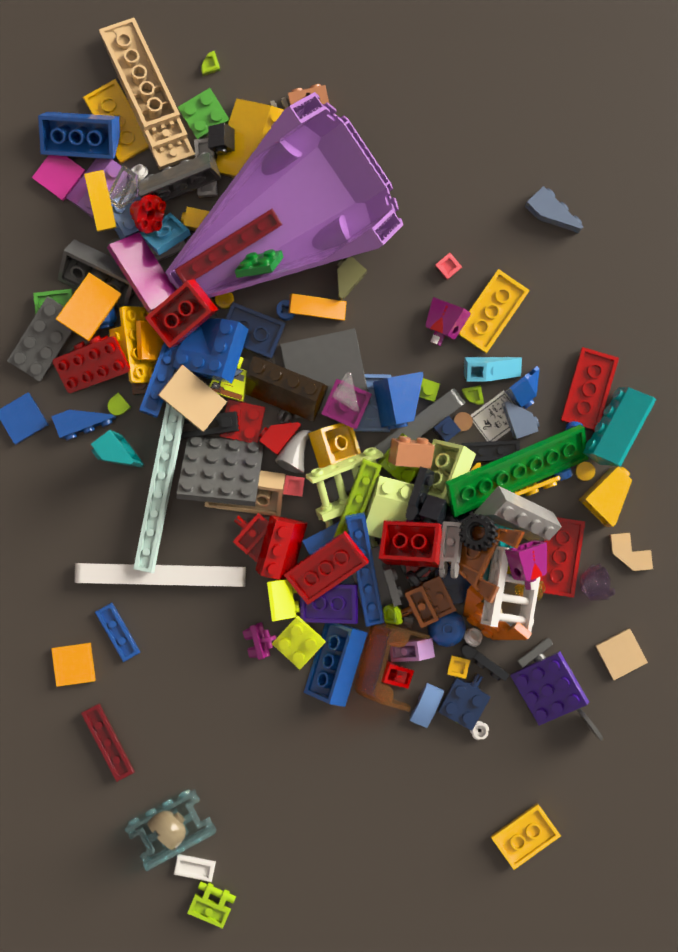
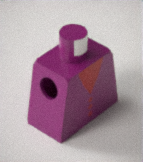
M433 297L426 321V328L434 332L430 342L441 346L445 336L456 339L471 313L462 307Z
M533 540L519 545L518 549L514 547L506 549L505 553L512 578L524 581L526 590L537 589L536 578L547 573V542Z

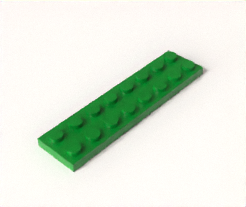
M581 424L446 481L451 514L457 517L480 507L498 486L515 492L588 460V456L583 453L586 448L585 427Z

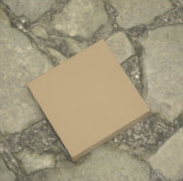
M630 628L595 645L612 680H616L648 663Z

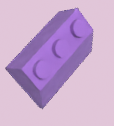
M96 158L84 174L104 170L110 200L112 201L131 176L125 168L113 159ZM83 175L66 196V199L94 219L85 175Z

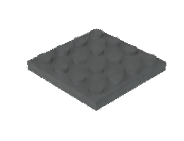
M203 436L187 438L177 489V499L255 507L264 444L261 442L248 443L233 439Z

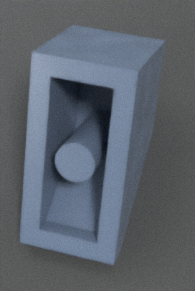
M509 401L501 404L514 440L538 432V419L531 412Z

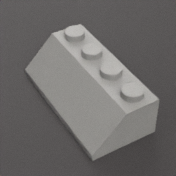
M500 486L491 493L474 513L487 516L496 524L525 532L523 539L528 541H549L562 527L552 511Z

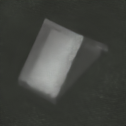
M122 165L109 190L111 204L118 209H122L140 196L139 175Z
M348 372L343 377L332 397L354 412H360L352 374Z

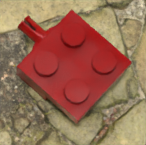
M260 513L248 523L238 515L237 519L233 522L242 529L233 543L255 562H258L269 521Z

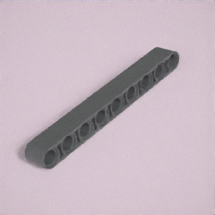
M453 388L415 416L414 421L407 422L408 426L399 428L374 448L380 450L384 455L391 446L392 438L398 439L402 433L411 438V440H417V438L423 436L447 416L462 407L465 401L456 389ZM351 469L341 473L346 492L352 489L354 483ZM332 478L325 484L330 503L340 498L335 479Z

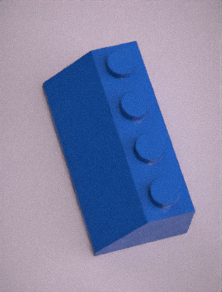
M45 112L38 115L41 154L104 159L115 158L120 138L119 116Z
M325 623L321 637L326 642L315 654L304 693L328 704L345 707L368 633L341 623Z

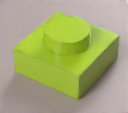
M423 378L419 398L435 402L440 383Z

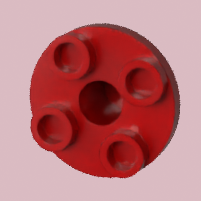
M153 194L144 196L140 201H134L130 206V215L137 229L144 233H152L155 230L159 231L162 228L166 202Z

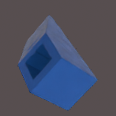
M67 410L51 416L59 438L66 439V441L76 438L78 433L84 432V434L93 432L96 426L102 425V427L111 425L113 424L112 420L117 419L112 414Z

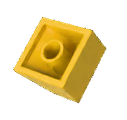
M338 423L308 433L319 468H324L361 453L354 429L345 424Z

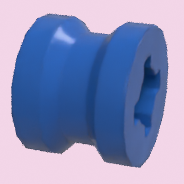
M282 300L278 303L276 308L278 317L284 321L293 319L295 314L288 313L289 300Z

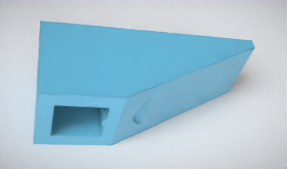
M465 357L464 377L467 382H487L521 377L522 357Z

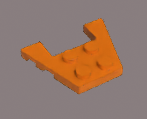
M472 585L468 588L463 616L467 618L471 625L478 627L485 637L492 640H527L532 633L519 622L510 626L506 622L499 621L498 627L480 624L484 603L481 601L484 597Z

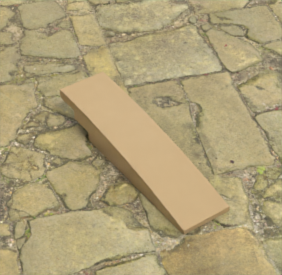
M135 18L99 29L108 55L159 170L176 165L183 160L195 158V153L187 138V132L181 122L180 113Z

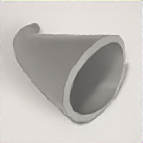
M301 430L286 443L275 459L277 465L287 471L304 473V451L306 441L309 439L308 433L311 432L310 430Z

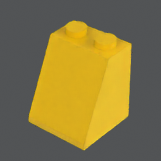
M611 467L579 499L605 527H614L616 525L632 479L629 477L630 473L624 467Z

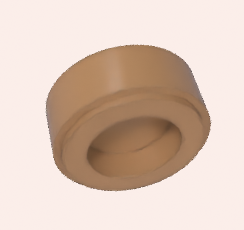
M466 412L458 413L453 419L461 429V432L469 430L473 424L472 417Z

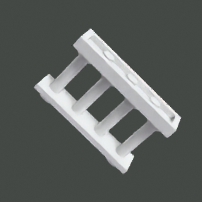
M497 546L491 559L488 582L500 588L493 603L484 600L480 624L498 627L499 621L519 622L531 632L534 623L533 617L540 577L536 578L537 589L526 590L524 581L514 580L511 574H507L508 560L505 550L509 548ZM505 582L524 585L523 597L504 594ZM502 601L521 604L519 616L500 613Z

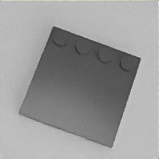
M355 328L280 344L286 369L328 386L317 415L322 413L336 379L368 392ZM295 415V419L303 418Z

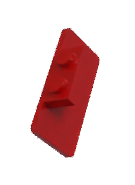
M97 335L86 344L84 341L75 344L74 349L69 353L53 359V364L68 393H73L128 373L131 369L117 338L114 336L108 337V335L101 338Z

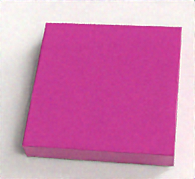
M48 155L32 178L64 201L86 171L67 156Z

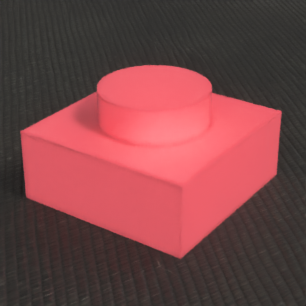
M451 253L435 264V267L446 280L462 268Z
M286 475L283 494L302 497L305 478Z

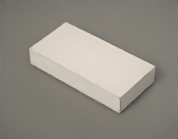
M178 854L174 875L212 882L216 861Z

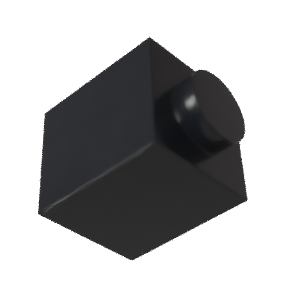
M226 123L208 126V148L217 155H226L228 152L235 151V129Z
M428 494L419 513L421 521L424 523H440L442 525L449 510L446 500Z

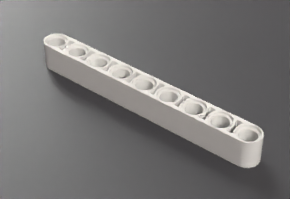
M75 563L74 583L246 586V567L156 565L154 573L133 569L134 564Z

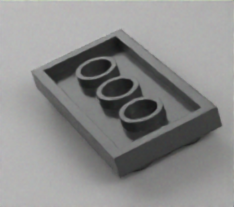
M49 296L43 302L7 360L39 382L42 381L52 365L53 359L57 357L73 332L56 321L64 306Z

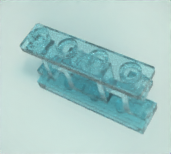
M187 789L179 794V798L175 800L170 798L163 802V807L157 810L154 807L145 812L146 816L141 819L135 817L127 822L128 826L125 828V831L129 834V838L132 839L139 835L147 849L146 852L140 855L146 871L216 833L217 829L214 823H211L210 817L200 821L193 808V805L200 801L195 789L192 791ZM191 798V801L185 804L189 813L183 816L185 819L183 822L184 826L193 820L198 829L203 826L206 827L184 838L183 842L175 850L166 848L149 858L155 852L151 843L157 840L158 835L156 831L147 836L143 827L136 831L134 829L148 822L157 813L164 810L168 811ZM174 809L171 812L175 814L178 811Z

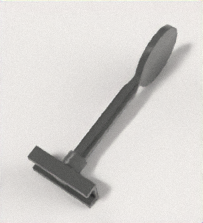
M546 638L518 659L517 662L521 667H524L533 661L537 662L546 658L543 653L553 645L552 641ZM581 708L577 709L578 714L589 729L602 741L604 739L589 717Z

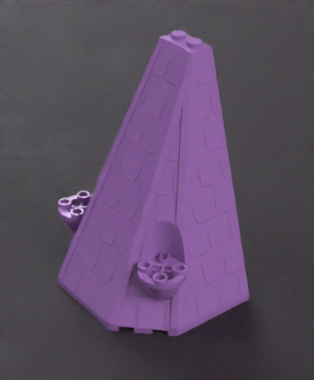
M315 92L284 109L277 121L272 123L271 129L239 173L234 177L225 192L165 272L169 281L178 289L183 283L174 271L176 268L272 208L282 226L196 279V282L209 298L375 250L383 246L403 226V222L395 213L399 208L396 198H391L389 191L393 189L391 182L349 119L344 115L339 118L335 114L337 112L336 109L328 102L323 105L319 100V95ZM270 249L275 251L282 250L284 258L272 273L236 277L235 270L247 254L252 252L261 254Z

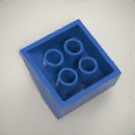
M207 319L181 343L172 367L178 369L181 365H184L197 377L232 384L249 329L238 321Z

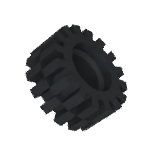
M482 514L467 516L468 520L464 519L462 521L464 526L460 525L459 529H462V532H459V536H462L460 540L464 543L463 545L480 552L481 550L486 551L487 547H493L491 543H496L497 540L494 538L495 536L498 537V533L495 532V530H498L497 526L494 525L496 523L491 518ZM482 525L485 529V534L482 539L475 540L472 536V531L476 526Z

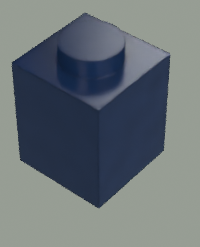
M447 416L432 429L438 438L445 442H448L461 431L450 416Z

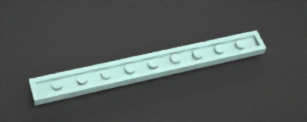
M167 403L133 568L150 573L155 571L185 417Z

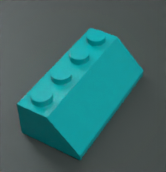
M618 387L612 395L609 406L605 408L601 421L595 426V432L586 443L583 453L600 465L621 467L656 399L629 387Z
M109 430L91 443L94 448L91 451L98 460L141 468L145 466L124 436L117 432Z

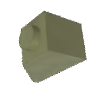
M352 256L347 259H341L337 264L339 267L337 269L340 301H343L367 274V269Z

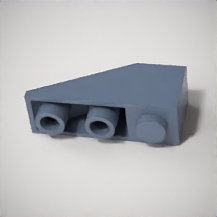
M543 186L525 204V207L540 221L577 233L583 228L581 225L582 221L577 216H573L568 211L569 208L566 204L559 202L555 198L554 192L549 188L546 189Z

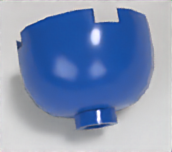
M454 611L439 618L438 621L427 625V629L433 642L439 646L450 647L462 640L466 626L463 617Z

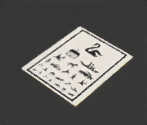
M504 390L470 415L473 423L487 442L497 441L510 431L501 404L507 401L513 402Z

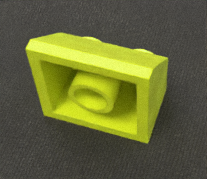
M287 579L268 581L272 621L296 617V613L300 612L299 602L294 600V593H297Z

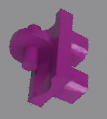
M262 622L251 625L250 628L243 631L244 639H253L254 646L248 648L249 658H258L260 660L271 656L269 649L273 648L272 640L277 638L276 635L270 636L268 629L264 630Z

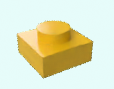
M451 655L447 674L466 679L470 659Z

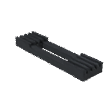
M237 412L217 414L213 421H218V427L208 428L204 432L200 430L182 432L181 439L239 431ZM185 418L184 425L192 424Z

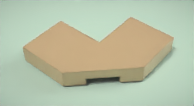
M630 533L610 534L611 553L627 565L628 568L632 571L653 569L651 550L632 552Z

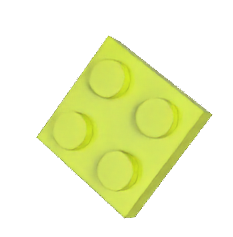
M297 615L277 639L273 641L272 645L300 670L326 641Z

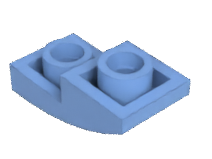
M426 683L418 697V703L410 715V721L427 728L439 706L444 690Z

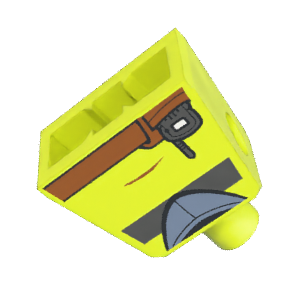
M240 357L232 384L212 380L209 387L220 396L244 402L247 370L241 369L244 358Z

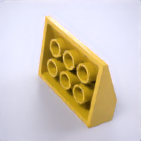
M236 98L228 123L230 127L235 129V151L217 156L216 163L220 174L234 178L271 129L272 123L277 121L282 114L283 109Z

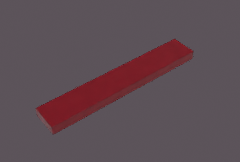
M272 208L179 266L174 271L183 284L187 280H196L282 226V223Z

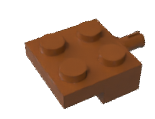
M440 575L422 582L418 587L413 586L406 589L405 596L409 606L400 610L402 618L413 613L421 628L438 621L439 618L457 611Z

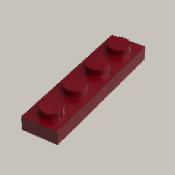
M100 703L82 712L81 714L116 782L133 774L135 771Z

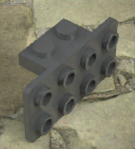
M380 545L372 547L371 551L382 611L385 606L393 603L394 607L398 606L402 610L400 598L403 597L401 587H396L395 580H398L395 568L391 569L390 565L385 564L379 559ZM355 572L354 574H352V576L354 579V583L358 584Z

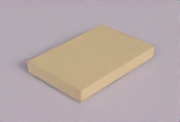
M184 365L177 369L158 394L162 400L202 432L206 430L227 402Z

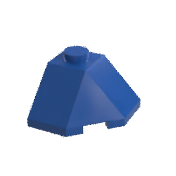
M538 366L505 391L513 403L521 408L527 409L534 403L533 398L537 396L540 370Z

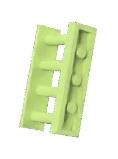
M367 448L363 453L324 468L313 469L311 473L306 474V478L311 483H316L322 505L315 509L323 522L342 515L349 497L347 496L341 473L351 469L355 481L362 459L377 463L376 459L383 457V453L377 448ZM334 476L340 498L330 503L323 480Z

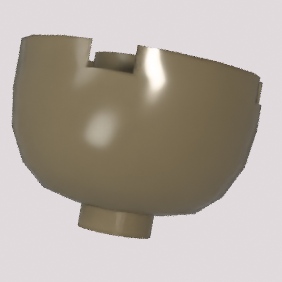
M164 810L154 815L147 822L152 833L156 831L157 839L170 850H175L183 842L186 835V828L183 824L185 819L178 812L174 814L171 811Z

